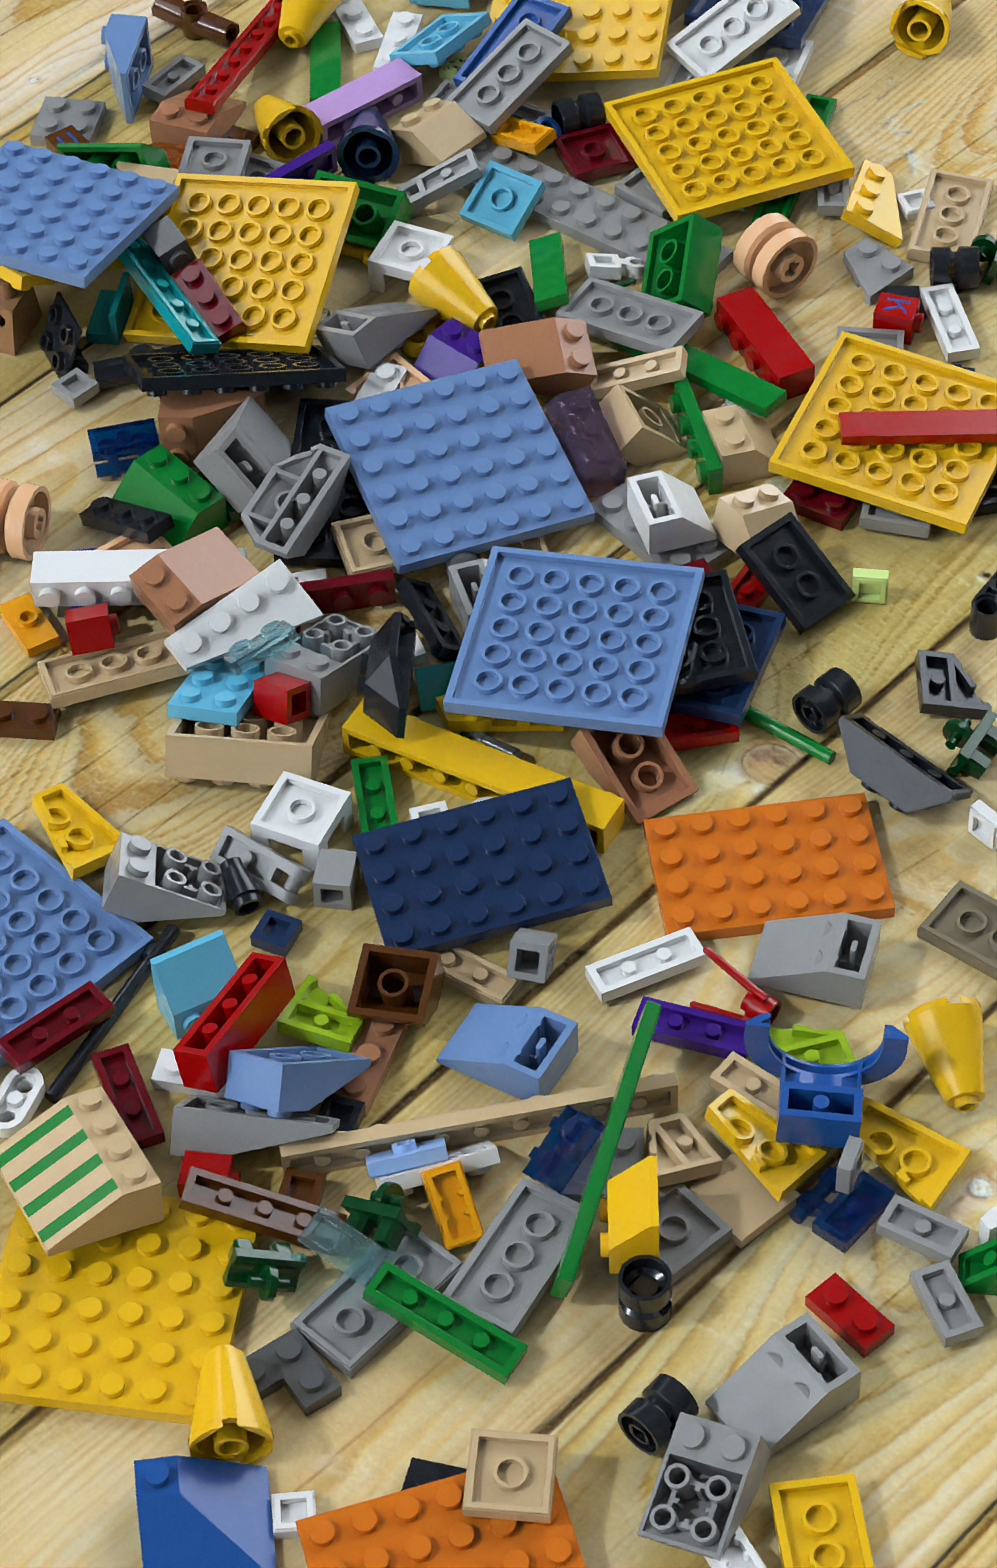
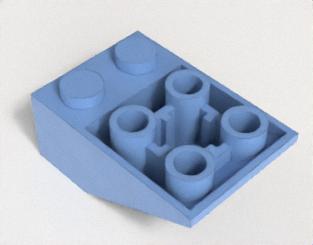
M475 1003L436 1058V1062L521 1100L535 1095L546 1096L551 1093L578 1053V1023L540 1007Z

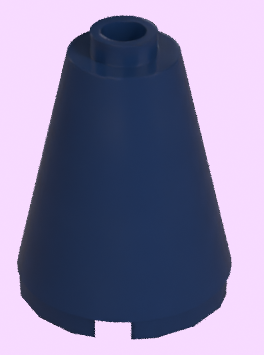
M365 109L359 112L337 146V162L342 169V173L345 177L375 184V182L383 179L386 181L397 170L400 151L384 116L374 109Z

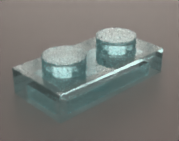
M275 620L266 624L260 629L261 634L251 640H240L229 648L230 652L222 656L226 666L230 671L239 676L300 639L294 626L284 620L281 622Z
M320 1206L297 1239L304 1246L364 1288L368 1286L390 1255L389 1252L323 1206Z

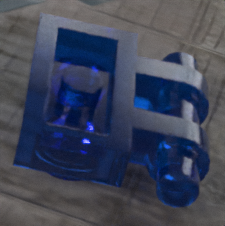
M154 418L87 430L93 461L107 460V463L95 465L97 478L111 476V479L120 478L121 474L127 473L133 460L160 445ZM138 455V457L118 460V458Z
M566 1105L559 1117H553L548 1125L551 1128L539 1147H533L528 1155L530 1161L522 1171L534 1181L537 1180L545 1187L559 1194L563 1192L606 1127L596 1118L579 1110L577 1111L569 1105Z
M837 1163L834 1167H828L819 1176L820 1182L811 1191L806 1190L797 1198V1205L789 1213V1216L797 1224H802L808 1217H817L812 1222V1232L845 1254L883 1214L895 1195V1191L864 1170L859 1173L853 1191L850 1194L835 1191ZM831 1193H839L831 1203L825 1201Z

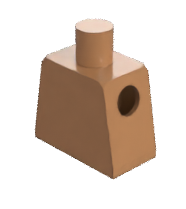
M0 278V352L16 356L42 318V312L34 287L26 291L17 290L10 283Z

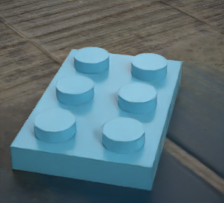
M489 12L442 14L389 54L390 60L393 61L400 57L412 68L419 65H429L431 68L441 66L447 62L446 58L453 53L463 50L465 48L464 45L468 41L480 37L482 31L492 24Z
M223 657L193 669L167 703V717L238 726L253 705L254 680L264 677V663L252 658L238 660Z

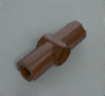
M155 0L151 7L152 16L183 28L184 36L190 40L206 38L229 48L239 34L238 23L209 12L206 2L202 0H187L186 2L183 0Z

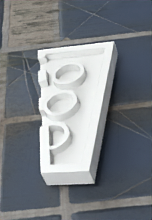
M278 559L165 639L164 645L185 672L228 656L229 653L254 646L261 643L262 640L277 634L282 635L292 631L300 625L318 621L323 618L324 614L281 559Z

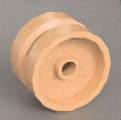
M770 213L756 219L744 231L736 245L733 264L737 272L753 282L765 295L773 299L784 298L795 292L807 280L817 261L818 247L813 238L798 229L788 218L779 213Z
M0 478V555L8 552L12 558L33 561V553L41 551L49 529L51 517L49 492L45 486L23 483L19 486L14 480Z

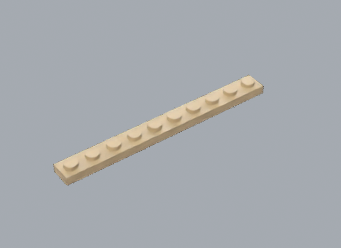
M675 1072L662 1075L651 1074L645 1078H640L627 1118L677 1109L678 1081ZM619 1081L584 1089L574 1088L567 1092L546 1096L535 1095L528 1099L513 1102H497L489 1106L469 1110L458 1109L436 1116L415 1117L408 1121L392 1124H376L370 1128L348 1132L337 1131L326 1136L280 1144L283 1176L286 1168L321 1174L365 1166V1156L392 1150V1144L407 1139H415L416 1143L444 1137L447 1150H453L487 1140L496 1142L562 1130L563 1127H578L606 1122Z

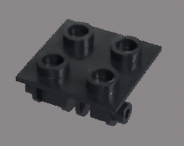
M57 291L54 302L48 310V321L45 330L40 335V348L44 351L52 370L55 371L59 379L76 367L87 374L89 364L78 347L83 331L61 292Z

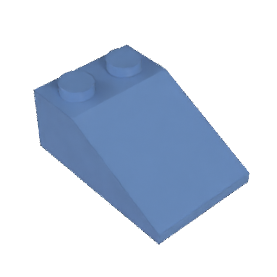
M111 14L107 26H103L101 31V42L103 45H106L107 50L104 60L105 69H109L111 84L126 123L133 124L143 96L142 84L149 80L153 69L147 16Z
M319 1045L229 1050L225 1098L241 1102L240 1108L245 1110L262 1111L266 1109L267 1116L291 1118L292 1112L309 1111L371 1067V1059Z

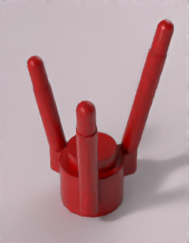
M708 946L704 947L703 952L748 991L740 1005V1009L745 1012L743 1016L695 1001L690 1002V1007L747 1021L762 1013H770L771 1025L781 1010L782 1002L757 988Z

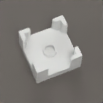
M394 220L367 260L369 290L384 293V275L410 281L419 265L425 268L431 261L428 256L441 247H454V236Z
M283 771L250 823L252 838L270 848L271 839L301 849L304 867L315 872L320 848L328 849L327 842L339 822L344 833L348 832L354 822L351 792Z

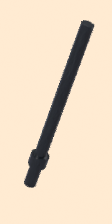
M168 924L155 943H150L140 955L141 962L112 1000V1003L115 1005V1014L91 1029L45 1092L44 1097L49 1102L56 1104L64 1095L91 1055L152 973L150 959L166 953L181 932L177 926Z

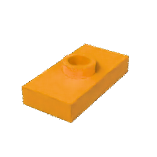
M509 117L493 134H489L491 142L533 155H538L557 138L554 128L514 117Z
M29 592L0 604L1 619L28 658L61 645L58 633L41 609L35 607L34 600Z
M458 1160L421 1172L420 1177L444 1248L447 1251H451L479 1242L484 1231L461 1161Z

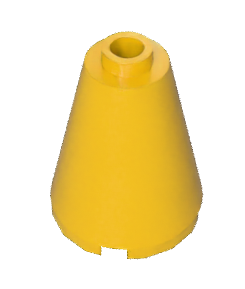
M282 0L278 29L279 38L290 48L304 47L341 4L342 0Z
M907 0L898 6L891 17L889 26L890 34L892 33L897 48L906 55L918 59L940 53L950 38L952 0Z
M264 95L255 102L253 107L254 119L264 150L271 159L288 163L320 145L319 141L321 134L323 135V127L320 119L309 108L274 95Z
M452 246L441 247L428 256L431 261L425 268L419 265L415 270L409 283V294L417 303L425 307L436 308L438 314L447 319L454 318L478 333L481 330L493 328L497 323L498 309L462 254Z
M959 996L961 1003L951 1004L948 1003L947 997L938 998L911 1010L908 1013L909 1022L903 1021L904 1030L946 1106L956 1109L957 1112L972 1111L979 1106V1102L985 1097L982 1008L976 998L969 996Z
M218 1345L203 1357L188 1437L190 1457L226 1462L239 1461V1463L250 1465L257 1464L272 1453L274 1433L244 1352L232 1345Z

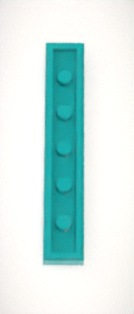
M139 236L117 258L189 354L218 353L221 346L219 339Z

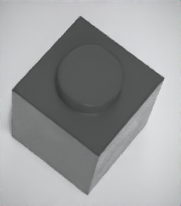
M168 215L141 234L149 249L170 276L197 259L186 238Z

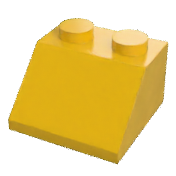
M648 1156L607 1181L608 1197H601L600 1222H608V1232H600V1256L609 1257V1274H618L621 1266L628 1259L638 1255H652L659 1258L657 1156Z

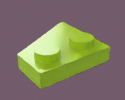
M308 974L278 1019L277 1032L323 1047L350 1053L365 1024V1018L347 1016L348 1006L344 1004L343 999L334 992L328 995L318 987V979L314 975Z
M793 1024L792 1030L770 1027V1035L774 1043L781 1050L795 1058L818 1064H844L856 1061L843 1031L825 1028L815 1030L809 1026Z

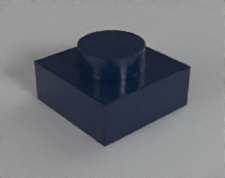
M267 909L250 935L251 946L286 958L303 930L302 920Z

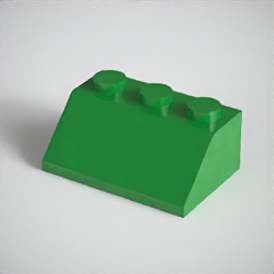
M58 143L56 146L58 154L76 156L80 160L95 164H105L116 169L118 161L171 168L163 148L145 143Z
M317 170L314 180L357 182L360 192L344 242L375 250L394 220L409 223L414 208L405 192Z
M694 212L650 232L641 292L704 312V318L711 316L723 229Z
M161 444L133 460L112 499L171 514L175 526L162 536L172 547L217 526L221 531L228 527L225 496Z

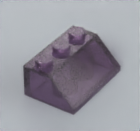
M591 385L560 393L542 407L588 499L605 495L625 483L627 464Z

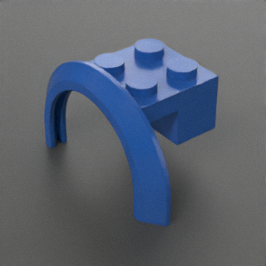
M762 1013L747 1020L744 1033V1046L747 1054L759 1067L780 1078L775 1142L845 1148L849 1135L859 1138L863 1088H861V1085L879 1081L894 1073L904 1062L909 1043V1037L893 1025H885L880 1046L867 1057L844 1064H818L795 1058L781 1050L774 1043L770 1035V1013Z

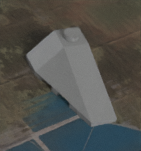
M191 1094L174 1106L169 1155L181 1156L182 1161L185 1150L232 1155L332 1134L339 1128L340 1119L299 1111L292 1112L291 1118H274L267 1116L266 1109L262 1111L245 1110L240 1108L241 1102Z

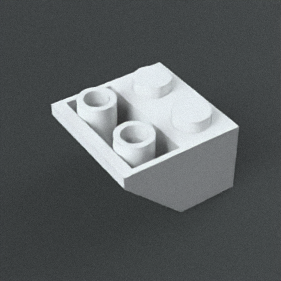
M662 470L627 478V508L649 555L716 540V533L694 487Z

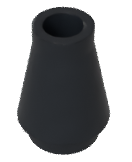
M232 857L222 862L220 869L223 874L229 909L234 910L238 916L249 915L259 910L264 903L262 900L264 892L243 865L241 858Z

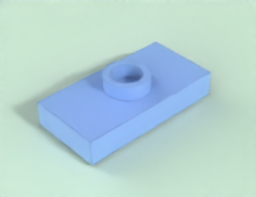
M444 1137L416 1143L415 1139L402 1140L392 1144V1150L365 1156L369 1178L372 1179L444 1162L449 1159Z

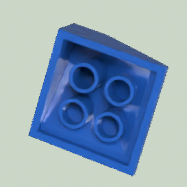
M179 1455L134 1461L143 1568H277L269 1476L266 1466Z

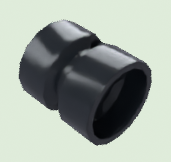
M595 90L578 94V98L575 101L571 97L554 100L551 103L552 119L559 124L562 135L606 124L603 102Z
M950 246L931 247L929 259L930 286L952 283L956 284L959 289L978 288L980 275L978 246H959L956 251H952ZM948 263H954V273H948Z
M837 667L830 668L815 680L814 686L807 685L792 698L793 710L798 720L805 728L815 734L826 732L839 721L841 715L850 714L862 702V695L855 680L843 669Z
M638 1255L628 1259L621 1266L618 1273L619 1316L622 1322L631 1330L640 1333L654 1332L665 1326L672 1315V1272L667 1263L652 1255Z
M659 1374L642 1391V1398L636 1397L618 1415V1423L626 1437L637 1448L648 1455L657 1456L669 1444L680 1412L697 1416L699 1414V1407L693 1395L681 1382L668 1374Z

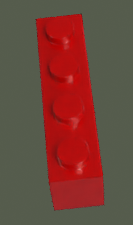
M750 286L718 297L717 312L714 313L715 325L720 332L723 331L728 337L733 350L738 351L745 359L749 371H754L758 378L786 390L787 400L808 393L814 382L815 365L754 287Z
M252 952L175 1046L173 1053L184 1087L218 1093L226 1083L229 1050L253 1049L296 993L285 957Z

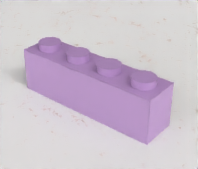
M399 57L304 105V107L309 108L316 114L322 124L323 135L321 134L319 144L327 140L334 145L338 144L357 114L365 109L377 110L387 119L422 101V75Z

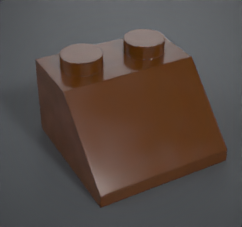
M363 943L348 1004L347 1016L425 1026L438 1008L446 973L440 953Z

